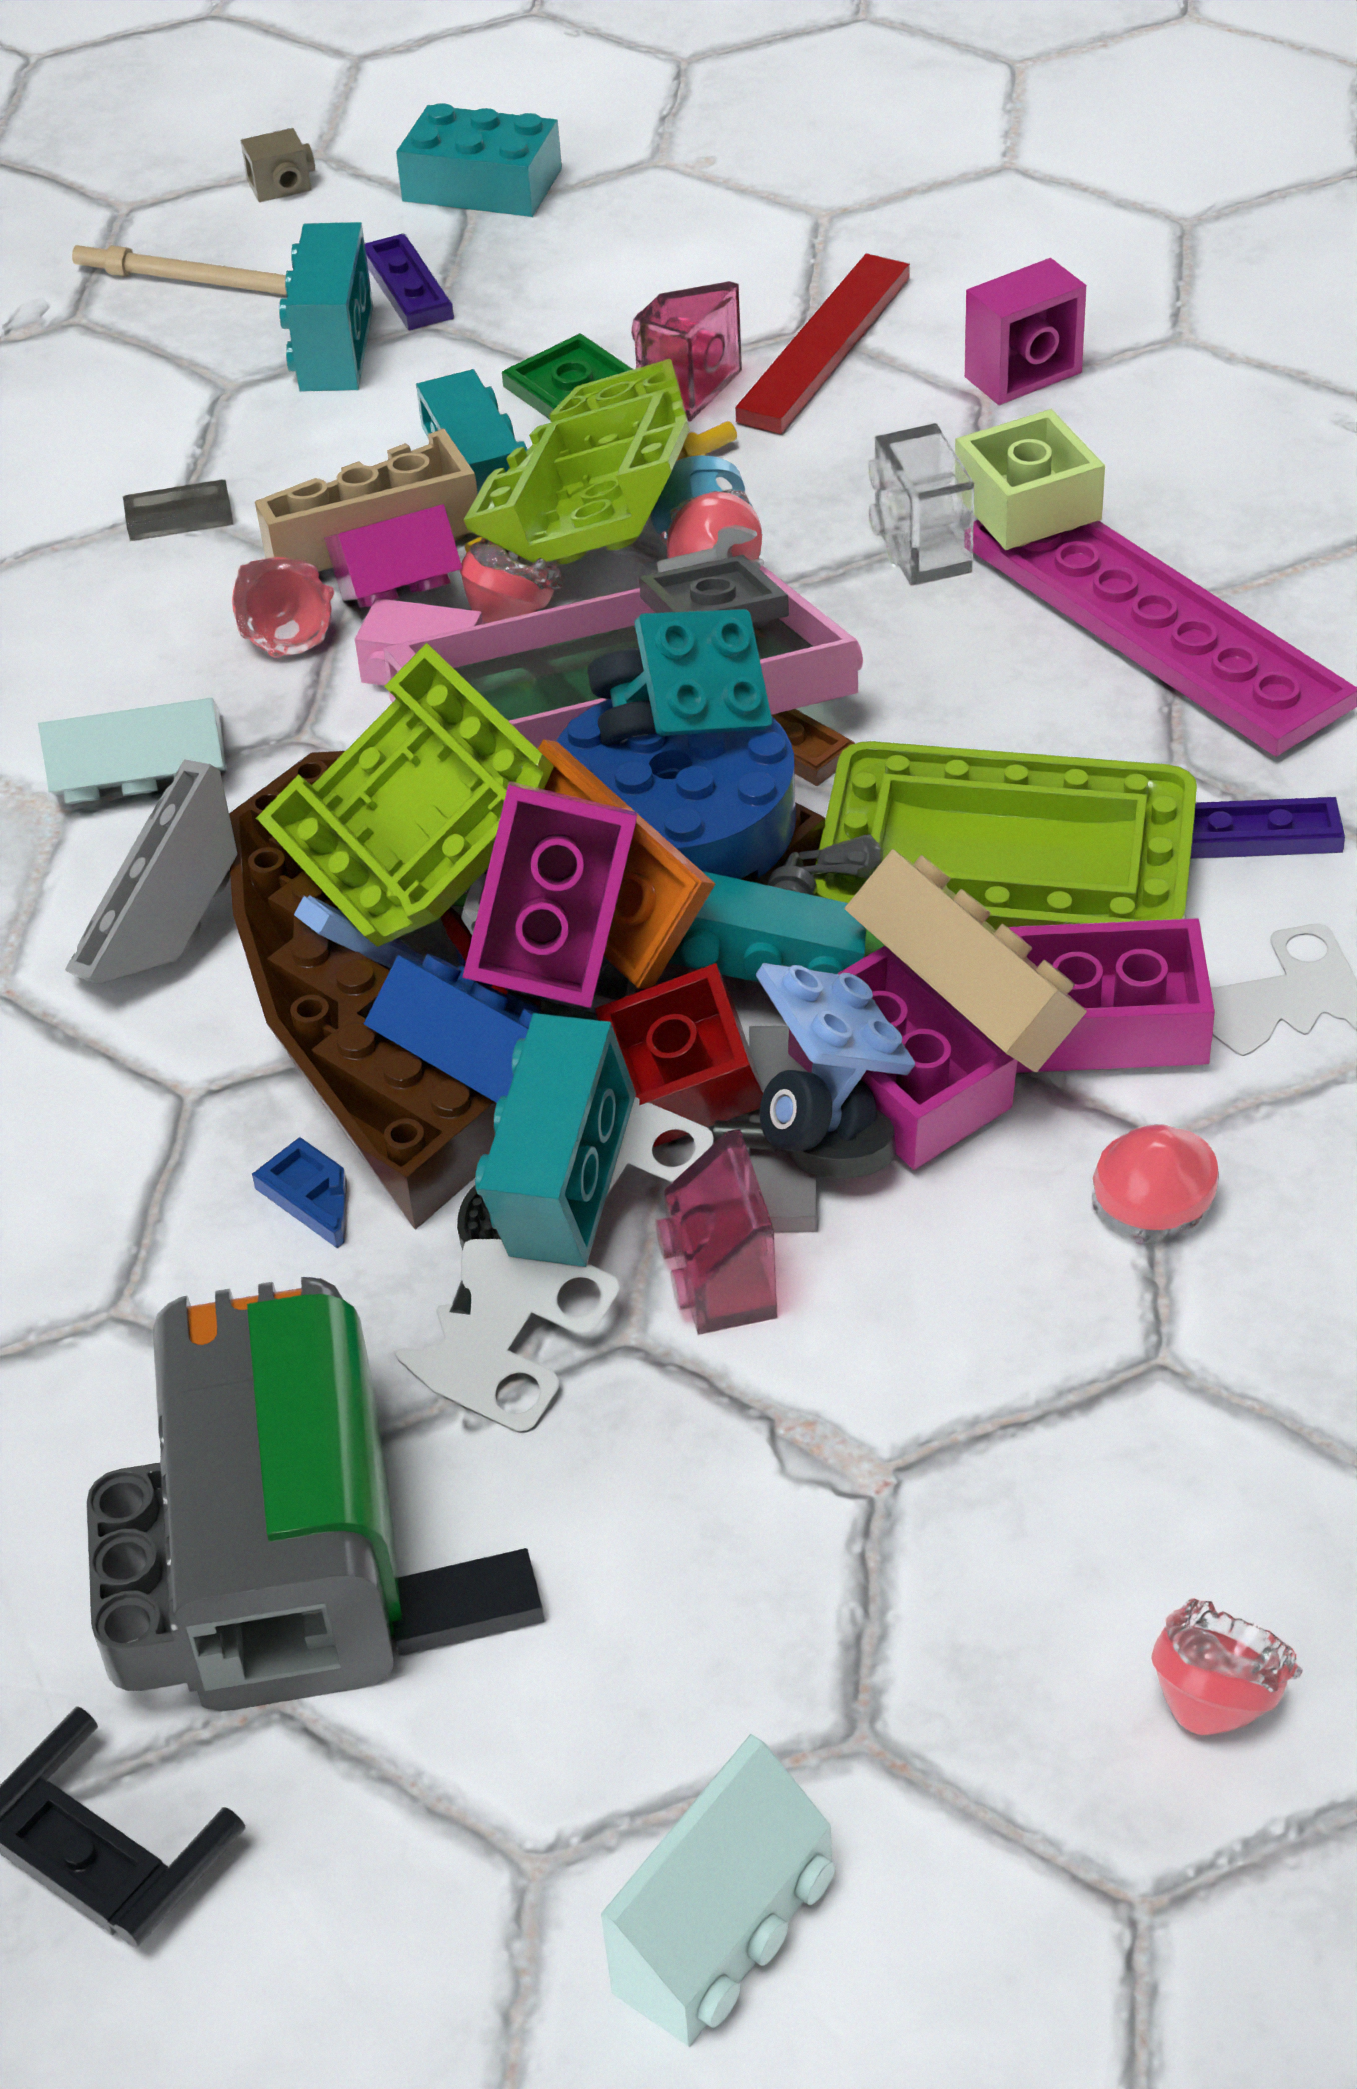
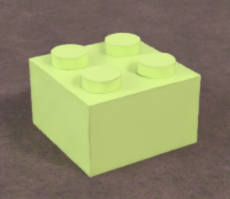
M1052 409L955 438L954 492L1005 550L1024 546L1030 542L1064 531H1071L1077 527L1102 519L1105 464Z

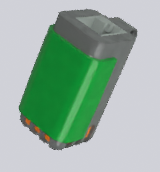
M301 1277L302 1288L276 1292L273 1282L258 1284V1295L236 1299L233 1298L231 1289L215 1291V1302L192 1306L188 1296H182L169 1302L157 1314L153 1327V1348L160 1462L108 1472L94 1482L87 1496L91 1627L108 1678L116 1687L126 1691H144L187 1683L189 1692H198L202 1707L226 1711L361 1689L377 1684L387 1678L393 1670L394 1657L391 1638L394 1635L392 1621L401 1620L402 1613L390 1498L375 1389L360 1317L354 1306L343 1300L336 1286L322 1278Z

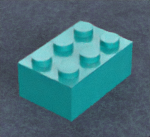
M447 103L427 105L396 150L402 201L533 217L562 170L558 119L542 118L535 113L515 115L498 113L491 108L471 110L454 108Z
M362 222L303 223L299 243H293L291 248L293 270L286 271L285 288L287 298H281L279 303L281 328L289 329L291 341H288L286 346L289 372H296L299 391L359 390L373 312Z
M533 1013L526 1038H519L514 1047L512 1083L508 1095H502L496 1104L494 1113L495 1137L490 1153L483 1154L479 1159L475 1174V1188L477 1194L481 1195L491 1217V1225L494 1229H497L509 1257L586 1267L636 1092L611 1022Z

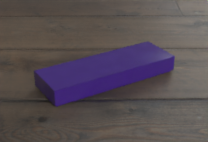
M402 233L365 243L368 269L408 331L454 319L451 301L406 234Z
M1336 797L1196 802L1190 859L1343 853L1345 834Z

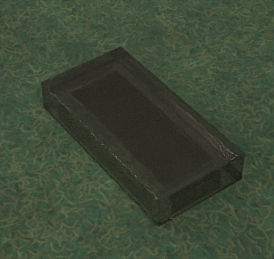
M223 479L122 496L130 541L234 525L226 480Z

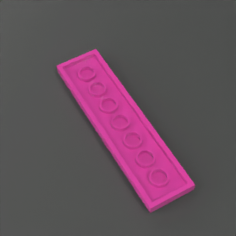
M978 519L963 527L962 545L1275 757L1357 707L1356 686L1099 520L1077 527L1071 531H1064L1005 550Z

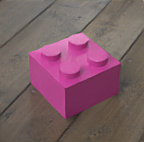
M1050 257L966 289L964 377L997 405H1001L1082 373L1087 285Z
M444 504L324 537L342 600L357 599L359 608L372 606L376 598L398 599L396 588L407 584L411 593L450 584L448 573L463 569Z

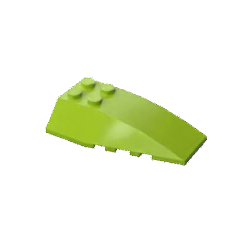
M671 358L576 386L549 414L551 422L537 426L529 434L533 445L527 451H525L524 447L516 448L506 458L510 468L506 472L504 468L495 469L487 477L464 518L467 530L537 565L556 560L557 564H568L582 558L589 550L604 546L608 550H618L634 543L640 536L673 470L690 430Z

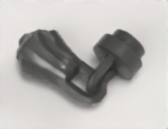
M869 834L837 843L821 850L792 852L784 860L783 866L775 869L770 874L767 885L815 896L817 884L811 874L833 873L868 879L883 861V849ZM818 858L817 865L804 867L802 860Z

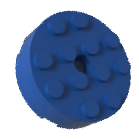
M607 699L572 719L557 738L556 742L562 745L701 871L736 879L744 878L753 872L759 878L778 862L792 840L796 824L794 753L786 732L773 717L772 724L764 730L660 736L654 733L630 737L628 742L625 741V743L603 745L597 721L601 714L613 708L612 700Z

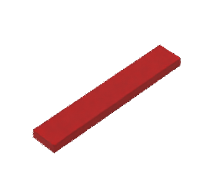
M865 253L735 407L736 422L782 434L909 280L910 263Z

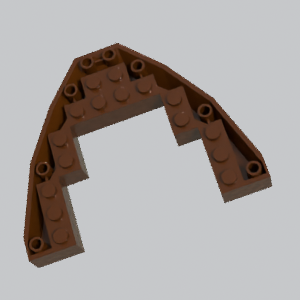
M345 751L311 752L229 813L237 849V856L230 867L233 917L266 1024L321 1103L416 1230L475 1178L479 1159L483 1154L490 1153L495 1137L494 1113L497 1103L364 1025L390 971L361 953L319 935L294 915L303 897H309V895L337 909L339 908L258 821L257 817L298 774L310 785H313ZM795 802V831L785 853L761 877L758 878L752 872L740 880L767 885L770 874L775 869L782 867L784 860L792 852L799 853L819 850L823 828L825 827V817ZM817 858L802 860L804 867L815 866Z

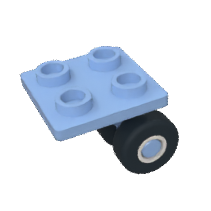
M763 963L756 973V977L808 1059L813 1062L812 1073L785 1070L774 1076L766 1086L760 1104V1122L765 1137L773 1146L791 1151L811 1150L823 1140L827 1132L836 1131L844 1141L855 1139L858 1133L872 1125L877 1118L876 1102L873 1093L860 1080L866 1070L908 1075L915 1066V1061L902 1043L900 1032L887 1021L872 998V990L859 977L850 973H841L839 975L813 971L799 965L787 967Z

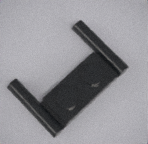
M76 1706L0 1784V1854L111 1935L117 1932L125 1942L134 1948H138L246 1827L235 1812L227 1807H222L177 1858L167 1866L154 1854L50 1781H47L98 1728L94 1718L87 1711Z

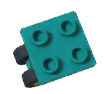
M746 609L643 613L634 622L639 648L607 653L593 660L587 668L591 692L596 697L612 700L613 708L601 714L597 721L603 745L625 743V741L628 742L630 737L654 733L660 736L752 731L764 730L772 724V716L751 614Z

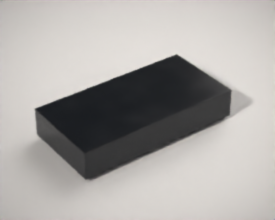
M527 1548L398 1577L402 1617L401 1620L392 1621L399 1656L544 1622L543 1608Z

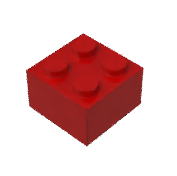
M716 963L595 1008L598 1021L612 1023L636 1092L635 1097L639 1098V1105L651 1103L707 1128L713 1126L716 1120L727 1121L760 1108L764 1091L735 1004ZM677 1129L666 1131L658 1136L653 1147L689 1135V1133Z

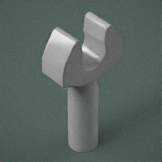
M740 525L723 527L718 531V541L713 548L659 560L657 562L658 573L733 557L731 552L733 545L751 541L757 536V532ZM763 559L750 560L758 568L764 564Z

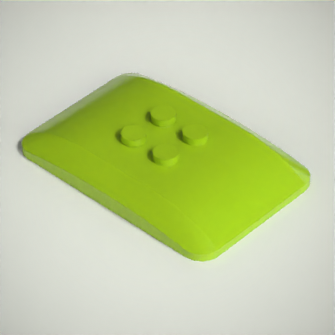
M876 741L858 742L844 749L838 758L819 850L870 834L883 849V860L892 849L913 864L920 855H923L951 878L945 887L955 894L960 889H963L991 912L985 921L995 930L1001 924H1004L1006 927L1185 919L1197 784L1196 779L1189 771L1169 764ZM833 873L814 874L813 877L817 884L815 896L849 903L868 879Z

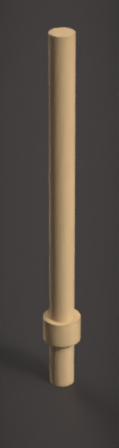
M76 245L72 251V261L74 264L104 268L108 274L128 277L132 272L286 295V275L136 254L133 253L131 248L114 245L109 246L108 249Z

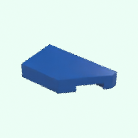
M299 1137L252 1173L254 1187L257 1191L334 1247L338 1248L344 1243L347 1181L344 1168Z

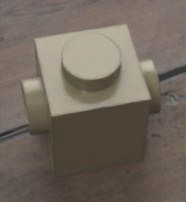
M294 128L240 139L247 182L258 203L311 191L309 172L315 171L314 156L309 143L302 144Z

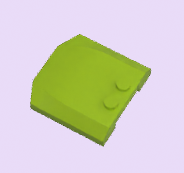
M428 643L384 686L396 699L313 785H310L298 774L257 817L258 821L364 937L377 947L438 920L489 868L509 781L544 789L554 767L532 743Z

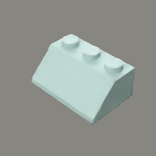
M213 698L38 723L48 791L54 796L64 795L65 804L99 800L100 789L121 786L124 796L158 791L156 781L175 779L174 776L184 759L211 764L219 769L220 772L226 771L220 710Z
M753 1734L746 1738L601 1913L611 1993L688 2047L692 2045L707 2024L715 2028L726 2019L738 1999L740 1982L756 1962L764 1966L772 1960L786 1938L789 1927L788 1921L803 1902L813 1905L820 1899L828 1888L835 1872V1863L832 1862L830 1823L765 1742Z

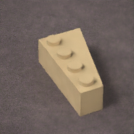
M443 428L428 434L429 444L411 451L410 446L404 443L387 450L388 460L376 465L368 466L357 461L344 466L338 473L337 480L326 483L324 480L313 478L256 500L255 507L265 558L283 557L292 559L305 565L314 573L330 569L333 566L324 537L442 504L445 506L454 540L462 539L466 534L472 533L467 530L464 518L478 495L475 473Z
M892 849L844 909L1006 1054L1037 1073L1087 1012L1068 995L1075 984L1046 960H1043L1038 967L1026 957L1033 949L1029 944L1004 924H1001L995 930L985 921L991 912L963 889H960L955 894L945 887L951 878L923 855H920L913 864Z

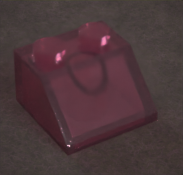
M727 281L660 293L642 311L638 312L633 319L631 335L635 341V369L671 358L687 421L689 422L742 371L738 283Z
M741 1129L731 1130L721 1136L664 1190L666 1218L655 1220L661 1255L664 1260L675 1258L678 1268L670 1271L677 1308L679 1311L690 1308L698 1335L777 1318L774 1228Z

